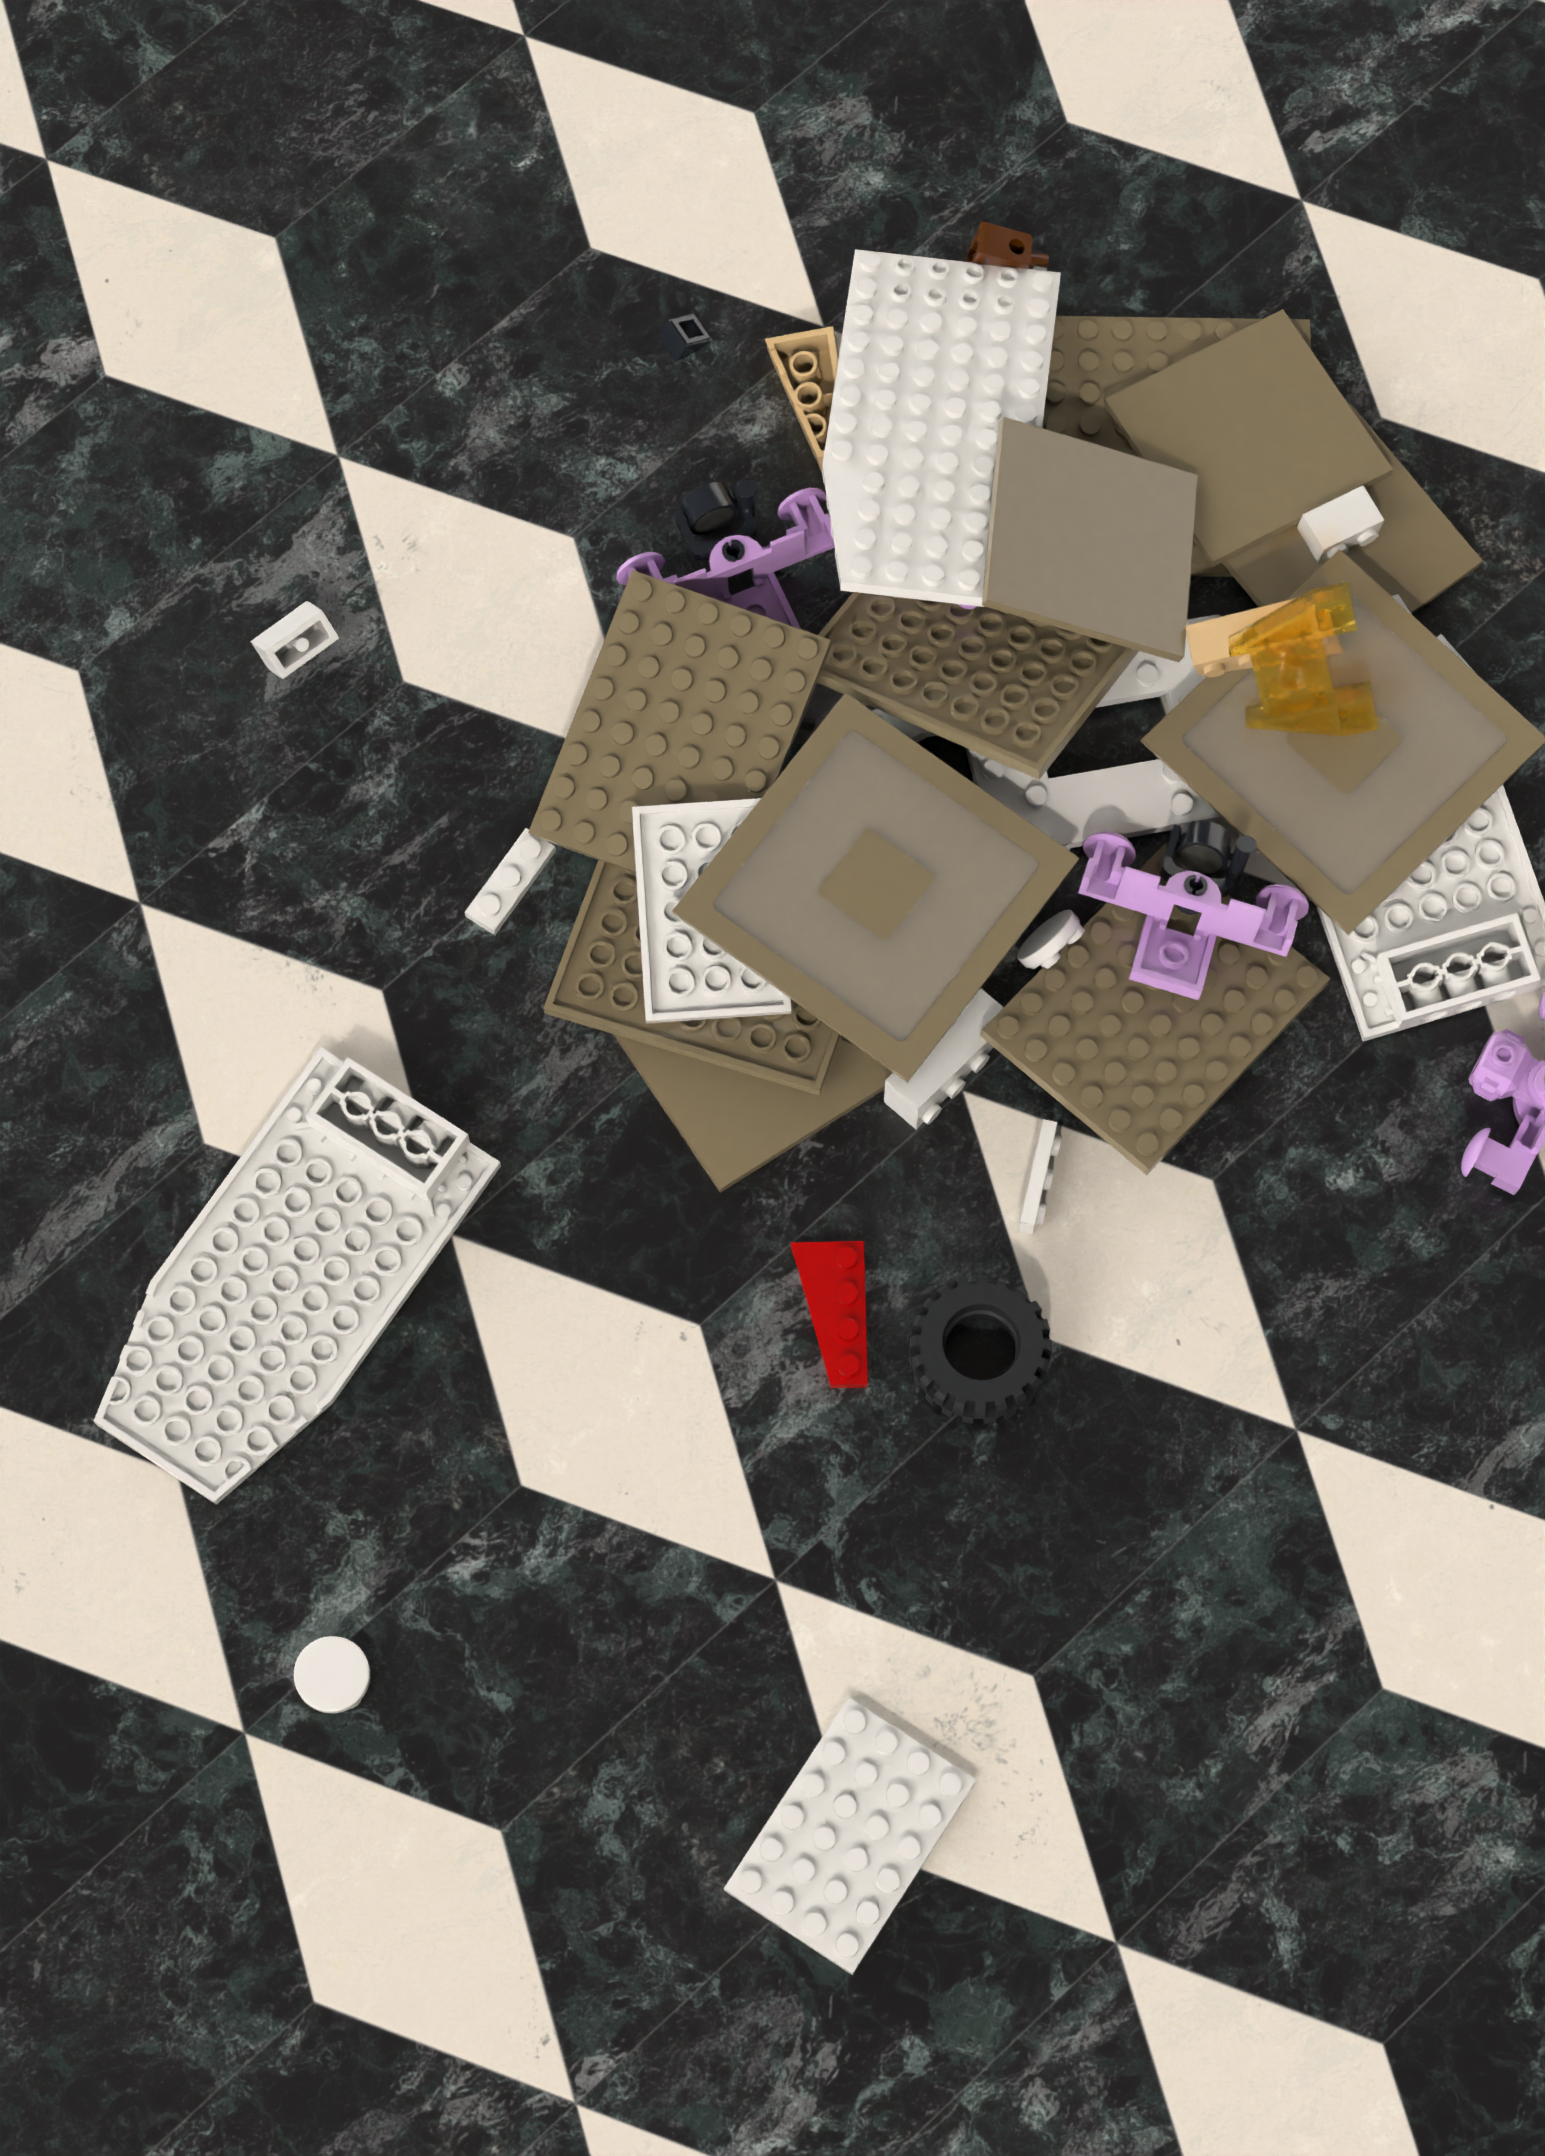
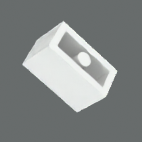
M1364 485L1303 514L1297 529L1316 561L1320 562L1326 558L1330 559L1339 549L1346 554L1348 548L1359 543L1360 546H1365L1374 541L1379 536L1378 532L1384 519Z
M306 601L254 638L251 643L267 668L284 679L338 640L339 637L323 611Z

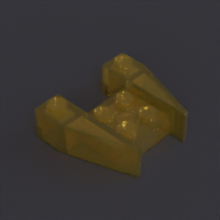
M1349 581L1312 589L1229 636L1230 657L1250 653L1261 700L1260 704L1245 707L1246 728L1341 737L1379 729L1378 711L1371 680L1334 688L1323 637L1357 630L1356 612Z

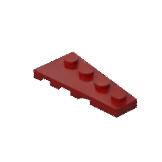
M864 1241L791 1242V1250L798 1269L830 1388H867Z

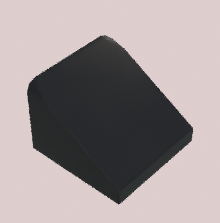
M694 314L668 320L659 333L660 340L675 361L687 357L709 344L712 340Z

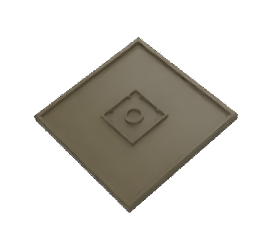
M1283 309L1104 399V406L1138 457L1198 475L1193 540L1211 567L1298 524L1303 514L1362 485L1366 489L1391 476L1393 472L1389 462Z
M1350 404L1349 406L1393 468L1391 476L1366 488L1384 519L1378 532L1379 536L1365 546H1360L1358 543L1349 547L1346 555L1389 595L1399 594L1413 615L1481 566L1483 560ZM1298 524L1222 562L1258 607L1286 601L1329 560V558H1326L1320 562L1316 561L1297 529Z
M1003 417L999 422L982 606L1180 662L1185 654V626L1187 625L1198 475Z
M613 1034L720 1193L885 1090V1080L893 1073L854 1044L843 1041L840 1036L819 1096Z

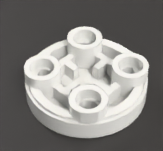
M1064 910L1057 913L1039 926L1027 938L1017 954V959L1026 968L1035 969L1039 965L1047 969L1050 968L1061 956L1058 951L1067 943L1072 944L1076 942L1085 932V929L1080 925L1079 918L1072 910Z
M328 1636L311 1642L300 1653L294 1667V1682L299 1695L310 1707L324 1713H339L354 1708L361 1702L370 1683V1667L365 1654L354 1642L342 1637Z

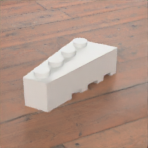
M980 989L908 1083L894 1073L885 1080L884 1103L916 1130L923 1122L927 1125L930 1124L942 1109L939 1105L948 1096L953 1099L965 1086L966 1082L963 1079L972 1070L975 1073L980 1071L989 1060L990 1056L987 1054L993 1046L983 1039L980 1034L982 1029L1004 1007L983 989Z

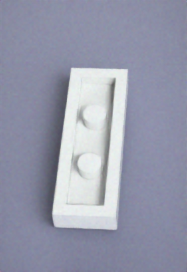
M527 828L522 832L465 911V916L494 935L497 934L556 852L554 845L531 836Z
M1043 1119L1018 1231L1020 1233L1033 1235L1035 1224L1043 1225L1047 1204L1040 1203L1042 1191H1050L1055 1170L1048 1168L1050 1156L1058 1157L1062 1135L1055 1134L1058 1122Z

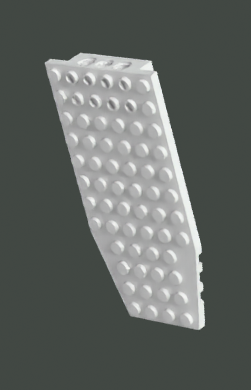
M855 249L822 464L823 483H825L826 502L829 509L830 527L835 546L840 589L842 591L984 607L982 606L999 422L1003 417H1007L1042 428L1060 272L981 265L972 262Z
M1399 594L1392 596L1411 614ZM1503 785L1349 936L1317 907L1363 1042L1545 988V902Z
M320 1047L150 1281L145 1301L141 1310L137 1313L127 1345H124L119 1357L120 1362L114 1377H111L95 1416V1424L217 1505L334 1403L501 1167L500 1161L470 1143L466 1132L349 1057L344 1062Z

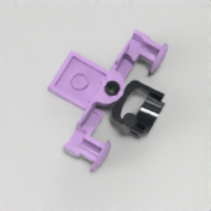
M742 479L737 485L732 486V496L725 483L713 482L702 485L687 494L681 501L680 507L674 509V520L692 557L696 560H709L710 572H706V569L703 568L680 578L675 574L663 579L659 571L664 566L665 559L659 553L645 552L625 561L619 567L616 579L619 584L626 585L632 570L801 629L774 572L835 548L830 527V517L828 514H824L821 505L825 502L826 495L823 490L811 487L789 495L781 502L778 516L784 521H794L796 526L787 529L786 536L771 541L770 545L761 547L754 540L757 535V527L753 519L755 517L754 495L758 488L755 481L752 479ZM738 512H740L745 522L736 532L715 541L697 542L692 534L698 536L708 535L725 528L734 521ZM751 569L752 581L755 586L731 595L728 589V577L740 576L746 570Z
M1204 820L1192 821L1185 824L1181 832V826L1174 824L1164 854L1160 877L1127 867L1135 860V848L1126 837L1109 831H1101L1089 835L1083 843V850L1089 860L1078 893L1147 914L1130 972V980L1199 1000L1217 936L1286 957L1294 939L1298 923L1296 920L1303 918L1308 913L1309 903L1306 897L1299 890L1282 884H1274L1262 888L1256 896L1257 906L1235 899H1230L1228 905L1221 904V898L1227 897L1232 884L1240 881L1251 852L1257 848V843L1254 838L1242 835L1237 838L1236 846L1233 853H1231L1233 838L1230 832L1214 822ZM1176 844L1177 847L1175 851V859L1180 867H1178L1172 860ZM1228 866L1225 878H1209L1223 873ZM1160 878L1167 882L1166 886L1159 885ZM1174 904L1185 914L1193 915L1201 912L1193 936L1166 928Z

